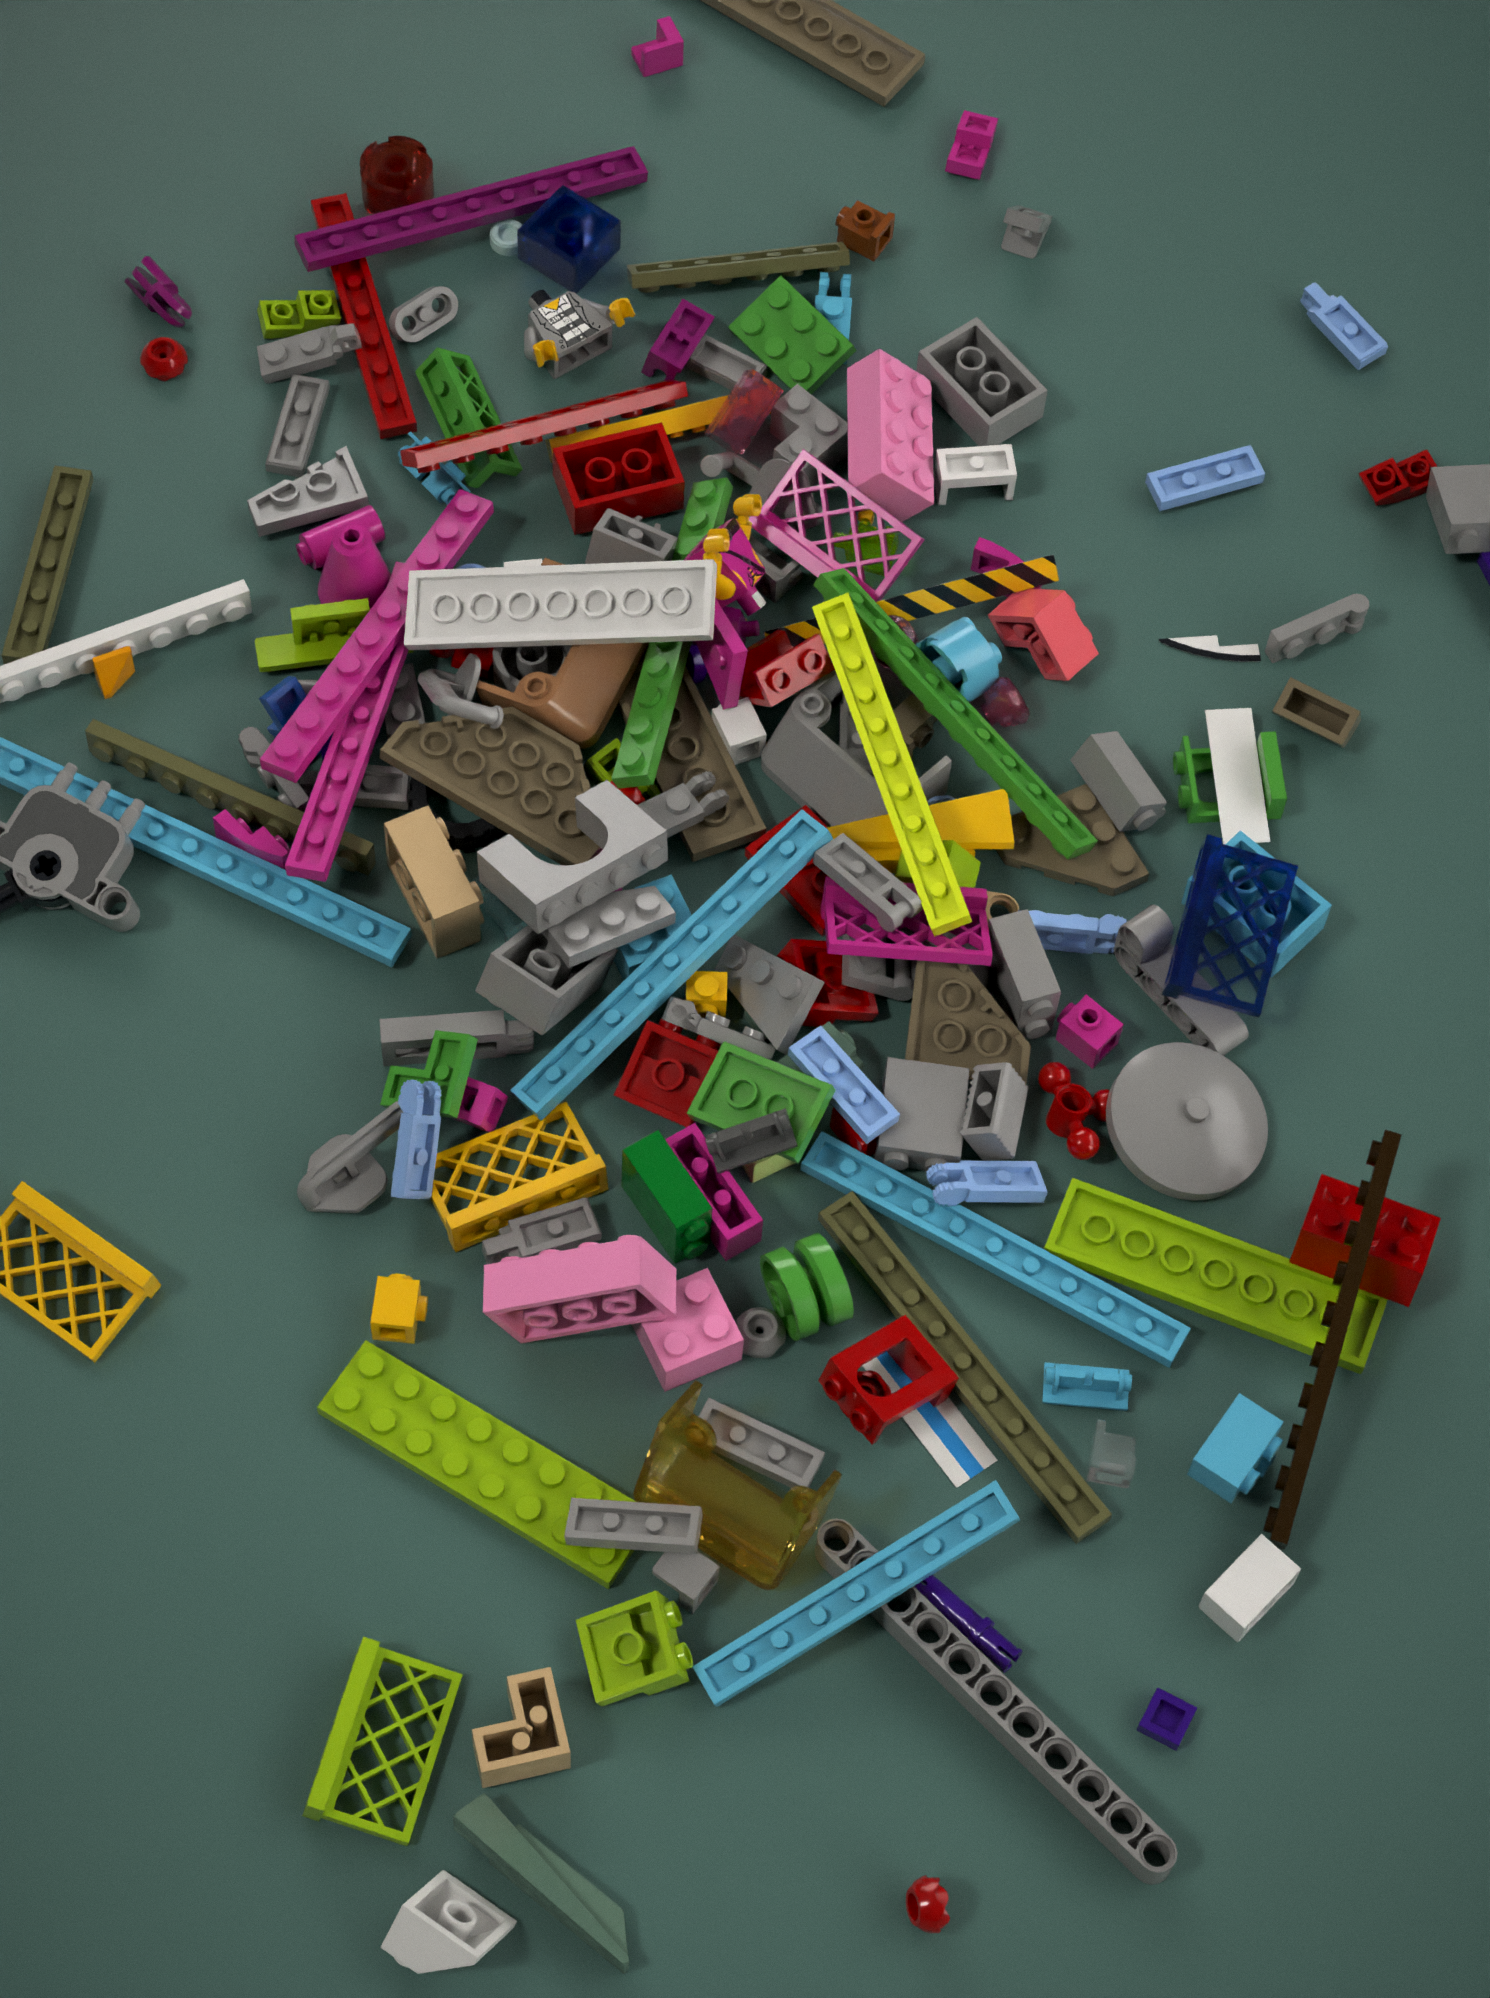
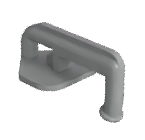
M726 451L705 456L701 461L700 467L706 476L716 477L725 469L750 484L752 489L749 494L760 495L763 506L792 464L784 459L775 458L767 461L760 469L736 453ZM801 470L798 474L800 489L810 487L807 474ZM792 484L789 486L787 491L793 490ZM812 493L801 494L803 515L823 512L822 507L814 501ZM794 496L781 498L772 512L782 519L797 517ZM824 518L804 521L805 529L821 525L824 522ZM798 522L790 524L797 531H799Z
M470 653L456 674L437 669H428L419 673L418 682L430 700L441 711L448 713L447 716L455 715L488 724L492 729L500 727L504 717L501 706L489 707L471 702L481 670V661L477 655Z
M398 1101L390 1105L355 1134L337 1135L310 1156L307 1173L303 1176L297 1187L298 1198L307 1211L358 1213L384 1193L388 1183L387 1174L369 1152L399 1129L400 1117L403 1111Z

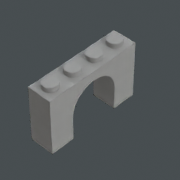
M608 780L575 797L577 827L603 849L594 858L575 865L550 864L533 855L511 834L477 851L479 881L537 934L561 923L569 916L587 906L593 905L599 899L626 886L634 879L652 869L658 868L662 863L668 861L667 831Z

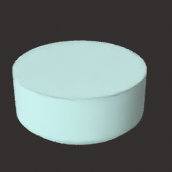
M512 219L496 222L490 229V245L492 249L503 256L519 254L526 246L525 227L520 222Z

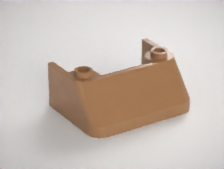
M544 558V560L541 563L542 566L565 565L547 558ZM649 642L572 645L556 677L544 672L529 673L520 680L514 693L478 680L476 690L482 705L489 707L498 705L501 708L513 706L578 744L580 749L591 747L599 740Z

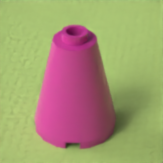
M348 524L340 527L334 533L318 583L320 604L368 598L371 609L386 589L391 573L370 532L365 527L357 524Z

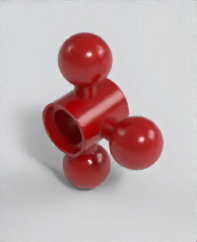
M1060 1062L1047 1063L1041 1068L1038 1076L1041 1088L1055 1096L1046 1115V1125L1055 1135L1067 1138V1149L1074 1158L1079 1160L1091 1159L1097 1154L1100 1141L1098 1135L1092 1129L1084 1127L1083 1124L1087 1115H1093L1099 1121L1106 1122V1103L1110 1089L1099 1090L1091 1097L1084 1087L1071 1083V1073L1064 1064Z

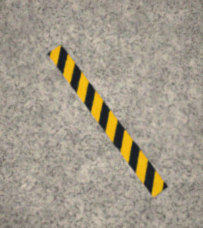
M1048 555L880 600L876 603L896 624L1053 583L1059 581L1054 555ZM816 618L764 632L766 637L777 630H785L792 647L815 634H819L823 644H825Z

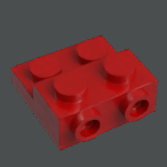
M791 938L776 956L825 982L802 1026L819 1027L828 1021L832 1024L836 1019L872 1021L879 1014L874 993L842 984V955L827 954L826 941Z
M662 1018L659 1024L647 1020L614 1096L686 1128L694 1123V1120L690 1119L687 1115V1111L708 1073L721 1044L699 1034L696 1040H692L681 1035L682 1027L667 1022Z

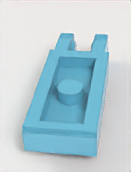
M820 272L819 292L815 296V308L849 340L852 298H849L851 274H843V278L840 281L841 297L827 296L830 278L828 277V272Z

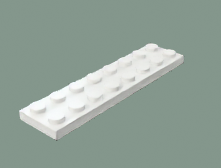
M714 559L409 571L404 646L408 650L713 640L717 564Z

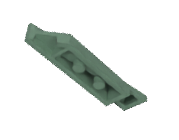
M481 1794L457 1811L453 1816L454 1830L488 1857L490 1865L623 1974L629 1969L624 1910L522 1826L518 1824L514 1827L486 1794Z

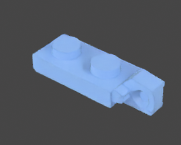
M1316 282L1304 288L1300 302L1306 308V314L1311 322L1357 370L1386 354L1388 348L1386 341L1341 295L1339 297L1334 295L1328 296Z

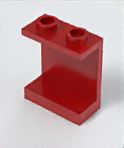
M777 630L747 648L748 652L739 700L748 697L754 705L773 707L835 670L820 635L815 634L792 647L785 630Z

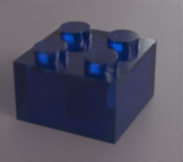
M562 185L517 230L518 259L569 291L577 294L620 250L621 220Z

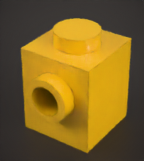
M399 1273L391 1274L388 1277L377 1276L370 1321L372 1340L415 1344L418 1321H426L428 1296H421L420 1280H414L408 1275Z

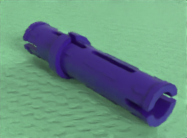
M934 1575L922 1581L925 1585L920 1582L914 1586L974 1646L999 1666L1001 1671L1005 1673L1012 1667L1011 1660L1002 1652L1015 1663L1020 1658L1023 1651L994 1628V1621L988 1616L982 1618Z

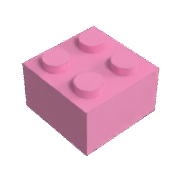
M708 1268L676 1281L675 1317L631 1324L664 1392L742 1360L744 1339Z

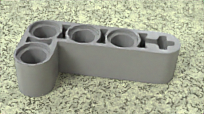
M1155 904L1150 905L1120 926L1114 945L1115 957L1123 970L1193 1044L1212 1049L1224 1056L1248 1038V1029L1240 1016L1170 944L1173 935L1172 922L1159 906Z

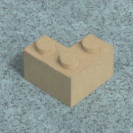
M551 1667L507 1676V1694L513 1720L472 1729L473 1748L482 1788L571 1768V1752Z

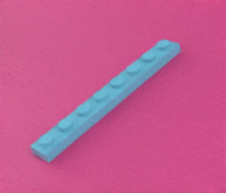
M995 1480L695 1664L693 1669L712 1702L718 1707L1020 1521V1518Z

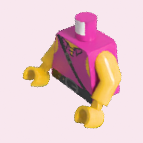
M745 494L736 499L733 504V510L738 519L733 517L716 529H710L684 558V560L714 559L717 564L716 600L721 608L737 600L747 616L752 615L766 604V601L755 587L756 583L766 573L765 567L749 542L752 522L749 521V516H759L762 508V499L758 494Z

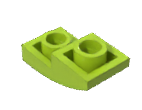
M298 290L296 300H259L257 308L264 339L291 337L322 327L338 325L341 321L334 290Z

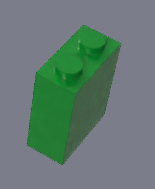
M657 1130L622 1150L621 1186L674 1264L684 1258L690 1260L701 1255L710 1244L713 1208L662 1134Z

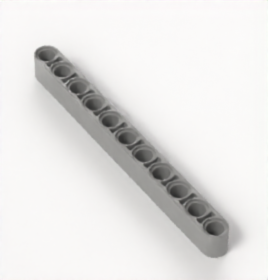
M838 1518L829 1519L818 1529L815 1557L819 1564L834 1579L879 1552L845 1520ZM833 1538L840 1539L845 1543L846 1548L834 1551L825 1545V1541ZM914 1586L894 1598L906 1603L908 1606L906 1611L894 1612L889 1609L887 1604H884L869 1613L1137 1879L1151 1885L1159 1884L1167 1879L1177 1860L1178 1854L1173 1840ZM922 1630H932L937 1633L940 1640L935 1643H926L919 1638L917 1633ZM957 1660L964 1661L971 1668V1672L963 1675L957 1674L952 1671L949 1664ZM989 1691L995 1692L1000 1695L1003 1703L998 1706L988 1705L981 1698V1694ZM1017 1723H1026L1033 1728L1035 1735L1028 1738L1021 1737L1013 1730V1726ZM1052 1754L1059 1755L1064 1758L1067 1767L1060 1770L1053 1769L1047 1764L1045 1757ZM1082 1786L1092 1787L1097 1791L1100 1799L1094 1802L1085 1801L1078 1794L1077 1789ZM1115 1818L1125 1819L1131 1825L1132 1832L1120 1834L1112 1828L1110 1821ZM1149 1850L1157 1851L1163 1856L1165 1865L1160 1867L1151 1866L1144 1859L1143 1853Z

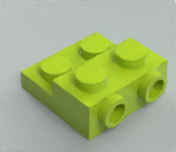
M655 1590L576 1619L595 1702L603 1707L642 1692L650 1696L689 1682L686 1669L693 1667V1659L685 1642L679 1643L676 1628L682 1626L680 1610L675 1601H669L667 1597Z

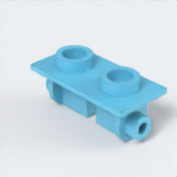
M410 431L408 435L415 442L411 446H403L400 450L427 444L432 441L427 436L420 441ZM399 450V452H398V457L400 458V461H399V462H400V464L403 466V464H402V459H401V454H400V450ZM451 460L445 465L441 462L440 469L431 471V474L421 483L439 503L444 502L446 505L450 503L460 487L469 493L471 492L461 482L466 475ZM403 466L418 481L426 475V473H418L417 468Z
M1045 1362L1042 1403L1128 1411V1394L1131 1391L1132 1375L1129 1374V1370Z

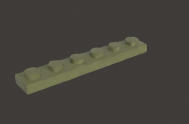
M842 241L627 265V276L632 289H638L639 292L647 293L658 291L660 286L674 285L676 288L683 289L694 287L696 282L710 281L712 284L719 285L730 283L732 278L746 277L748 280L756 281L768 278V274L782 273L784 276L793 277L803 275L804 270L818 269L820 272L828 273L840 270V266L850 265V255L848 248Z
M54 465L2 651L3 664L48 649L94 480L91 470Z

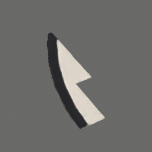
M1217 635L1159 639V642L1194 655L1239 662L1261 661L1258 644L1219 646Z

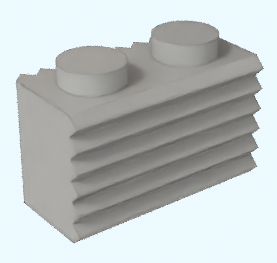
M1007 1062L976 1065L973 1068L975 1073L971 1075L973 1080L970 1082L972 1087L968 1089L970 1092L967 1096L969 1101L966 1103L968 1108L964 1110L966 1115L963 1117V1120L965 1122L961 1124L964 1129L959 1133L982 1161L1013 1159L1015 1157L1029 1086L1025 1085L1022 1077L1018 1076L1015 1068L1011 1067L1012 1064Z

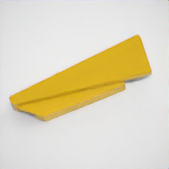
M999 789L929 805L941 839L954 840L972 856L975 857L976 852L974 849H1014L1015 842L1006 790ZM888 814L827 827L833 839L844 833L890 873H896L901 847Z

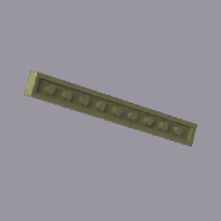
M851 1191L820 1211L818 1214L819 1222L897 1319L906 1315L959 1377L953 1388L955 1393L1072 1540L1077 1544L1110 1521L1112 1513L855 1193Z

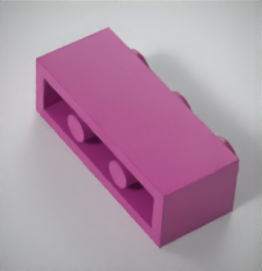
M696 1123L665 1139L713 1208L710 1239L724 1260L727 1261L759 1243L762 1237V1217L729 1170L717 1173L713 1157L710 1155L706 1145V1138Z

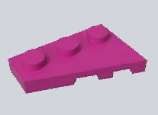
M715 598L713 640L695 642L724 710L737 707L748 650Z

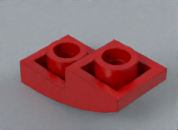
M1426 449L1398 463L1392 457L1360 472L1359 478L1375 505H1386L1426 493L1431 467H1437Z

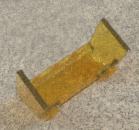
M695 1380L659 1420L634 1488V1499L636 1502L701 1506L703 1518L698 1548L755 1586L765 1590H773L787 1576L823 1520L842 1474L834 1470L817 1491L805 1486H794L786 1493L784 1499L713 1454L717 1444L716 1434L709 1422L693 1413L703 1384Z

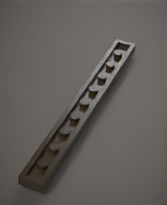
M1385 1130L1381 1141L1372 1140L1366 1161L1367 1165L1373 1166L1370 1181L1361 1180L1355 1200L1356 1205L1362 1206L1358 1222L1350 1220L1343 1243L1344 1245L1351 1246L1347 1262L1338 1261L1332 1285L1339 1286L1340 1288L1336 1302L1327 1301L1321 1325L1328 1327L1324 1343L1316 1341L1309 1366L1315 1367L1317 1370L1313 1384L1304 1382L1298 1407L1305 1409L1301 1425L1293 1423L1286 1448L1294 1450L1290 1466L1281 1464L1275 1484V1490L1282 1492L1278 1508L1269 1507L1263 1531L1271 1533L1269 1541L1281 1549H1285L1288 1544L1402 1134Z

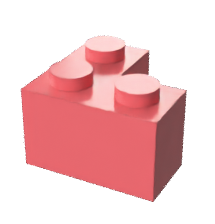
M1027 589L1015 592L988 614L1004 646L1028 648L1044 679L1069 681L1099 654L1092 641L1091 632L1083 625L1075 610L1076 606L1073 599L1065 590Z

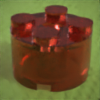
M390 136L388 141L378 145L377 141H375L363 151L359 166L362 200L367 212L377 214L434 198L432 158L427 154L425 146L419 141L406 136Z

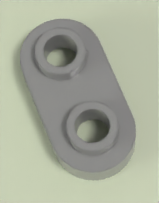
M444 286L427 288L395 308L391 313L389 328L392 335L401 342L420 341L450 322L456 316L458 311L457 297L451 289ZM434 299H437L439 302V308L436 312L432 309V301ZM405 317H407L410 322V326L407 330H405L402 326V321Z

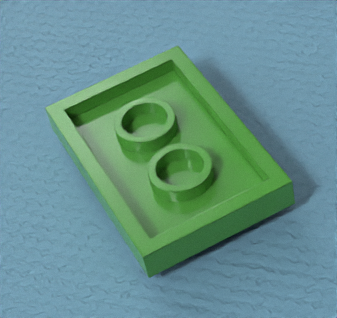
M781 275L728 326L730 331L763 364L767 365L789 389L798 384L811 395L857 351L854 345Z
M724 1041L690 1105L687 1115L694 1121L720 1131L786 1108L798 1147L776 1155L799 1164L836 1090L829 1083Z

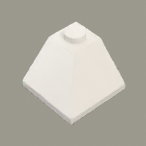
M442 1870L401 1906L380 1948L392 1955L400 1965L410 1968L417 1974L472 1966L514 1928L517 1920L451 1874Z

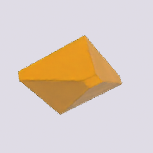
M125 646L92 658L96 680L104 699L111 698L135 672L130 646Z

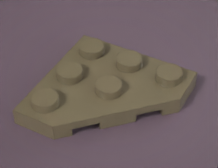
M1087 784L1062 793L1057 797L1098 840L1090 852L1067 860L1064 855L1058 853L1053 848L1051 841L1042 831L1027 820L1023 811L1011 816L1015 842L1014 849H996L1005 865L1021 869V866L1044 872L1045 877L1075 885V882L1097 887L1099 893L1110 896L1118 895L1148 881L1149 872L1123 831L1119 832Z
M916 960L905 1059L970 1068L968 1080H973L971 1075L975 1073L973 1068L976 1065L1007 1062L1012 1064L1011 1067L1015 1068V1072H1018V1076L1022 1077V1081H1025L1026 1085L1031 1045L967 964Z

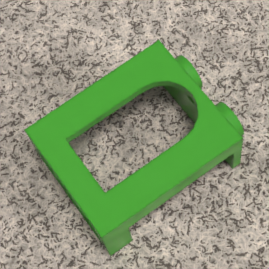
M1276 731L1260 732L1257 752L1267 820L1281 819L1287 801L1277 735ZM1183 736L1179 751H1174L1173 771L1175 775H1180L1182 783L1178 787L1180 809H1186L1188 823L1220 822L1218 803L1204 802L1198 798L1195 775L1198 773L1213 772L1210 748L1191 749L1189 736Z

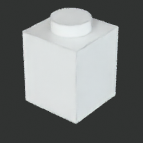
M748 697L738 700L737 707L723 710L720 704L712 709V720L735 765L762 755V750L766 745L767 734Z

